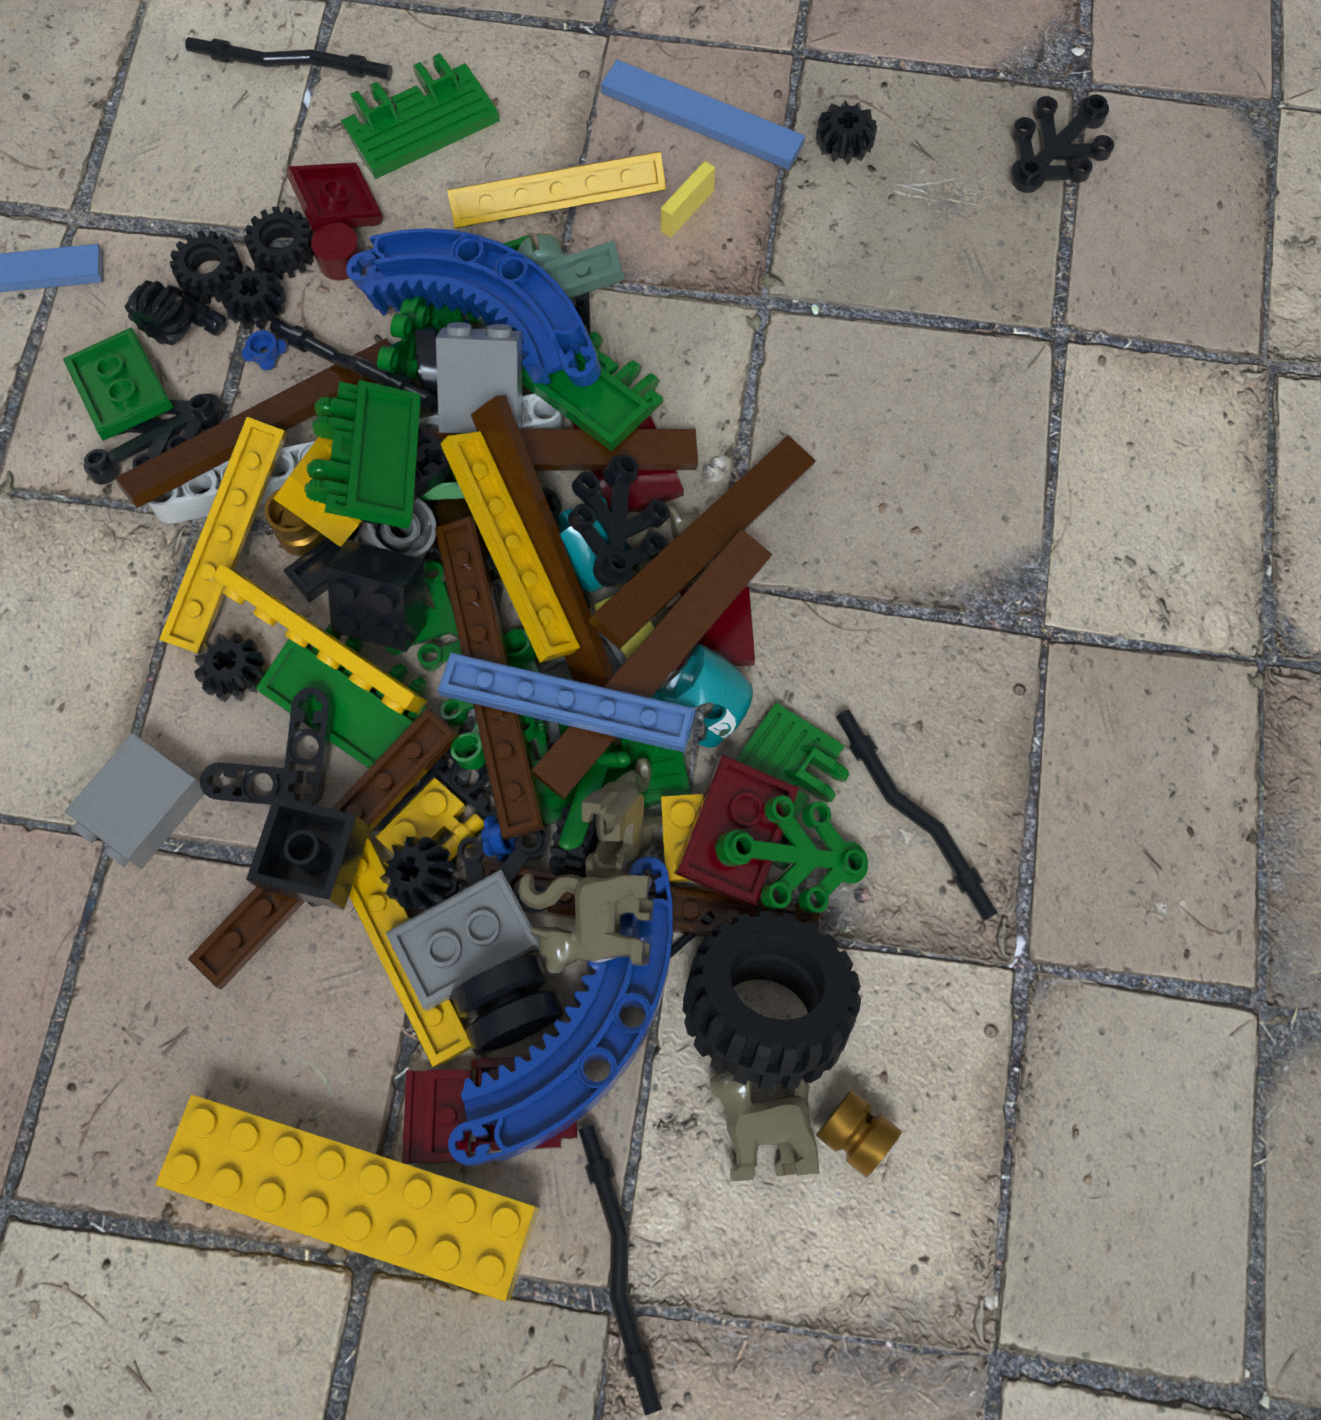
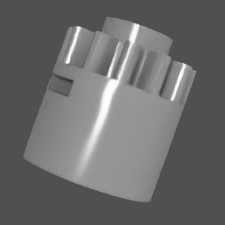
M418 498L413 501V515L409 529L380 523L369 524L363 522L355 537V542L423 559L435 540L436 520L430 508Z

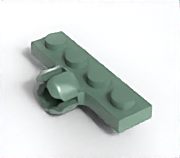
M539 233L537 234V240L540 249L533 250L530 237H527L518 249V252L528 257L549 274L569 299L626 280L614 240L572 255H564L560 242L556 237ZM481 316L478 318L483 328L489 326Z

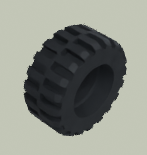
M758 911L755 917H750L748 913L732 918L731 925L727 921L722 922L712 929L711 935L704 937L698 946L696 956L693 957L683 997L682 1011L686 1014L684 1024L687 1034L695 1037L694 1047L702 1057L709 1055L712 1058L710 1066L719 1073L723 1074L726 1070L734 1075L733 1081L746 1085L747 1081L758 1083V1089L773 1090L775 1084H781L782 1089L788 1090L799 1088L802 1079L805 1083L814 1082L821 1078L823 1071L831 1070L837 1063L841 1052L844 1051L860 1010L861 997L858 992L861 985L858 974L855 971H851L853 967L852 960L845 950L839 952L837 949L839 943L829 933L824 936L818 931L819 926L808 920L805 924L794 920L796 915L782 913L781 917L772 916V911ZM758 979L779 983L790 989L800 998L808 1014L788 1020L765 1017L745 1005L733 987L745 981Z

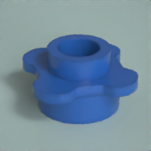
M256 331L248 337L246 348L242 350V357L246 362L253 361L259 364L262 370L268 371L275 367L276 359L280 354L286 352L287 346L284 340H276L274 335L268 331Z
M493 815L486 816L484 828L481 831V843L483 844L484 853L486 856H497L500 862L506 861L508 854H511L515 849L514 838L509 840L503 839L499 821H496Z

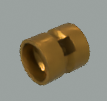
M278 489L266 501L264 507L265 518L282 548L290 554L303 556L327 537L273 498L280 490Z
M851 1090L817 1132L816 1137L834 1152L844 1150L846 1152V1162L867 1178L890 1151L902 1131L883 1115L873 1117L871 1115V1105Z

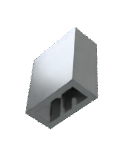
M462 322L447 324V328H442L436 337L439 432L462 434L477 432L471 414L495 396H506L520 431L523 424L522 331H512L511 326L504 324L489 325L487 330L471 329L470 324Z
M132 733L64 812L77 821L72 829L86 840L93 843L98 837L108 844L103 852L124 867L128 861H131L137 867L143 869L204 796V793L200 787L201 784L194 777Z

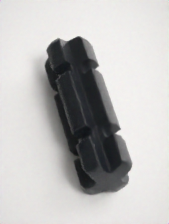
M173 285L167 286V288H172L177 296H182V301L190 306L194 324L204 327V330L214 336H219L222 331L226 330L225 316L215 310H211L210 307L187 293L183 295L184 292Z

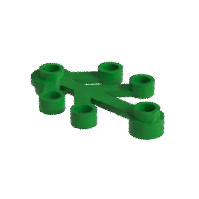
M423 297L405 298L400 313L394 314L390 326L391 336L401 338V340L390 346L383 345L379 350L377 358L378 369L389 371L393 374L399 372L416 382L420 381L416 361L415 328L428 326L430 320V307L426 306Z
M436 561L425 563V586L429 588L436 609L426 605V625L410 647L447 634L459 638L453 609L444 586L445 573L441 564ZM435 570L439 572V575L434 579L426 578V574L430 571ZM460 641L441 648L432 643L421 646L417 653L421 667L427 671H434L448 661L450 653L462 655ZM384 647L385 650L391 655H399L403 653V651ZM430 652L437 654V658L432 662L423 660L424 656Z
M514 629L506 633L503 637L510 666L540 673L534 661L537 655L526 631ZM449 699L442 704L440 714L448 725L455 727L467 720L468 711L474 709L473 703ZM459 709L455 715L450 716L453 710ZM521 715L523 726L530 724L529 728L525 731L527 742H530L537 737L539 727L533 717ZM477 722L472 732L459 735L451 745L452 757L461 768L466 770L479 769L486 762Z
M787 796L769 799L765 805V814L771 822L778 825L792 846L755 841L743 830L729 831L723 833L718 838L716 853L719 860L727 866L746 864L751 859L793 864L778 880L765 885L762 889V902L769 909L786 907L791 901V892L817 867L828 869V871L814 887L805 888L801 891L799 905L808 914L823 912L829 903L828 896L841 883H858L865 877L868 870V858L864 849L855 842L843 841L830 823V808L821 801L807 804L803 808L801 815L804 824L809 828L815 829L829 851L816 848L793 817L795 812L794 804ZM777 803L783 808L782 816L776 811ZM814 808L818 811L820 816L818 822L815 820L813 816ZM738 840L742 845V854L736 848ZM849 857L852 862V868L848 864ZM775 888L780 894L778 903L773 898V890ZM812 893L816 896L817 904L815 907L811 904L810 901Z

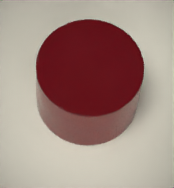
M333 222L321 226L312 236L311 246L321 273L332 280L349 279L346 272L348 261L354 255L361 252L355 231L344 223Z

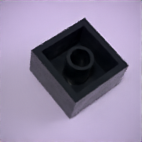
M348 540L326 566L331 632L407 652L426 625L424 559Z
M274 796L246 880L266 892L345 910L370 827L355 814Z

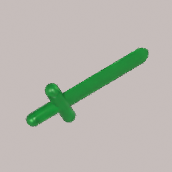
M613 743L577 786L558 841L562 849H575L583 843L589 823L582 822V801L593 791L601 789L607 769L626 768L631 762V757L627 752L611 751Z

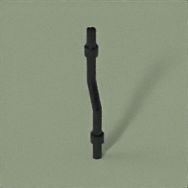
M187 37L185 42L188 52L208 55L212 60L225 63L233 60L263 67L312 64L347 71L349 76L364 78L367 75L390 80L392 75L391 65L367 61L365 56L350 54L347 57L312 49L263 52L233 46L229 41L216 38L208 41Z
M278 318L273 319L270 324L271 332L287 339L290 346L302 352L309 351L336 366L357 372L380 385L421 394L420 405L426 409L431 408L435 402V396L416 386L413 379L399 372L393 374L389 371L378 369L377 365L364 358L340 351L315 338L313 332L300 325L293 327Z
M848 709L837 715L838 723L851 742L849 749L858 762H863L886 802L932 836L956 876L953 879L961 894L966 893L983 922L997 915V910L981 886V883L984 882L975 867L970 868L945 825L899 792L876 754L878 747L870 735L865 736L852 712Z
M589 1125L578 1131L588 1161L585 1169L590 1185L595 1184L611 1236L610 1301L627 1357L623 1359L629 1378H634L646 1416L663 1408L651 1370L655 1369L649 1349L644 1350L628 1297L629 1233L612 1181L615 1173L610 1158H605L596 1126Z

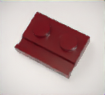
M406 1070L402 1163H458L450 1154L448 1140L451 1132L459 1124L467 1122L461 1092L464 1088L465 1079L470 1078L473 1081L472 1070ZM471 1131L465 1133V1141L458 1143V1150H465L469 1157Z

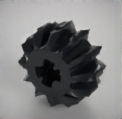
M844 100L841 107L831 103L827 112L821 113L816 131L817 144L821 145L822 155L832 154L833 163L841 158L848 165L852 157L862 161L865 154L871 152L874 146L877 132L876 120L872 119L871 109L861 110L860 102L854 106H849L846 100Z
M246 264L243 273L239 274L232 271L233 280L223 281L224 292L221 294V302L224 308L227 309L226 312L229 318L234 323L240 322L241 326L246 330L253 324H256V327L262 330L263 323L267 321L272 322L276 318L275 315L285 314L284 302L287 301L285 289L281 286L279 277L274 272L268 273L262 265L255 271H252Z
M145 280L141 285H138L128 297V302L124 306L129 313V320L137 325V329L146 333L148 338H154L159 344L166 343L173 346L186 335L194 321L191 314L192 310L190 306L182 301V296H177L172 288H165L158 281L153 283L152 281Z
M234 632L229 640L223 634L218 633L217 643L214 645L203 642V647L207 653L195 655V662L199 668L194 673L195 678L202 682V689L206 694L211 696L216 694L220 701L226 703L232 694L236 700L242 701L243 691L246 689L257 693V687L253 681L260 680L265 675L261 666L265 664L266 660L261 652H257L258 646L253 640L247 639L244 641L241 634ZM230 665L233 666L230 670L227 668Z
M414 836L406 837L404 846L400 844L392 845L394 857L382 860L389 867V870L379 877L383 883L389 885L385 894L390 899L396 900L401 907L409 910L415 907L421 910L430 909L432 900L438 903L444 901L443 888L454 887L452 881L447 879V877L457 869L454 863L448 861L451 855L449 850L439 845L436 840L430 837H422L421 839Z

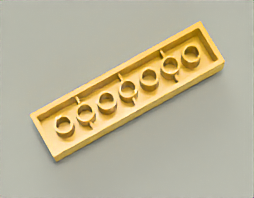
M192 1094L155 1183L156 1186L504 1302L511 1300L540 1209L530 1204Z

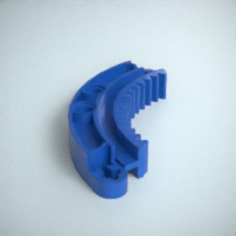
M430 228L399 230L370 236L369 239L374 248L357 253L348 261L346 266L348 277L359 290L364 292L375 309L379 310L383 316L387 315L389 306H392L396 312H400L405 298L413 299L415 296H420L425 299L426 306H429L432 302L436 309L440 310L446 304L452 312L458 307L464 315L470 311L477 320L481 316L487 325L504 324L511 326L512 331H522V364L533 383H543L544 385L552 383L549 374L564 369L569 380L574 385L585 387L595 383L601 374V364L594 344L572 301L562 288L535 262L498 241L456 230ZM367 268V274L364 275V269ZM581 353L586 361L585 370L581 372L578 371L579 364L575 355Z
M643 857L638 859L629 871V875L642 876V870L650 869L652 875H660V878L655 879L654 889L656 898L651 899L654 902L653 921H640L634 914L627 913L622 915L620 935L638 938L651 945L649 965H633L629 957H618L602 963L587 962L588 972L591 975H583L581 979L583 988L587 992H575L574 998L579 1008L571 1006L565 1008L569 1023L559 1020L554 1023L558 1033L557 1037L546 1033L542 1036L546 1046L543 1051L531 1045L529 1051L532 1060L527 1062L521 1057L516 1056L514 1058L516 1070L511 1072L504 1065L499 1066V1079L496 1081L487 1072L482 1073L480 1087H476L470 1078L465 1079L461 1097L465 1105L467 1122L459 1124L451 1132L448 1140L450 1154L458 1163L465 1166H477L494 1160L500 1162L543 1144L566 1130L590 1111L614 1087L634 1060L652 1027L661 1004L670 964L673 936L672 897L668 871L659 859ZM665 892L666 900L658 898ZM629 1007L639 1008L643 1011L645 1020L637 1027L626 1026L620 1020V1015L625 1009ZM594 1060H603L610 1066V1073L607 1078L599 1082L591 1081L585 1075L587 1065ZM492 1125L495 1127V1141L502 1151L490 1154L492 1145L489 1143L477 1146L475 1149L476 1155L469 1157L465 1150H458V1143L465 1141V1133L472 1131L475 1138L489 1137L490 1135L484 1127Z

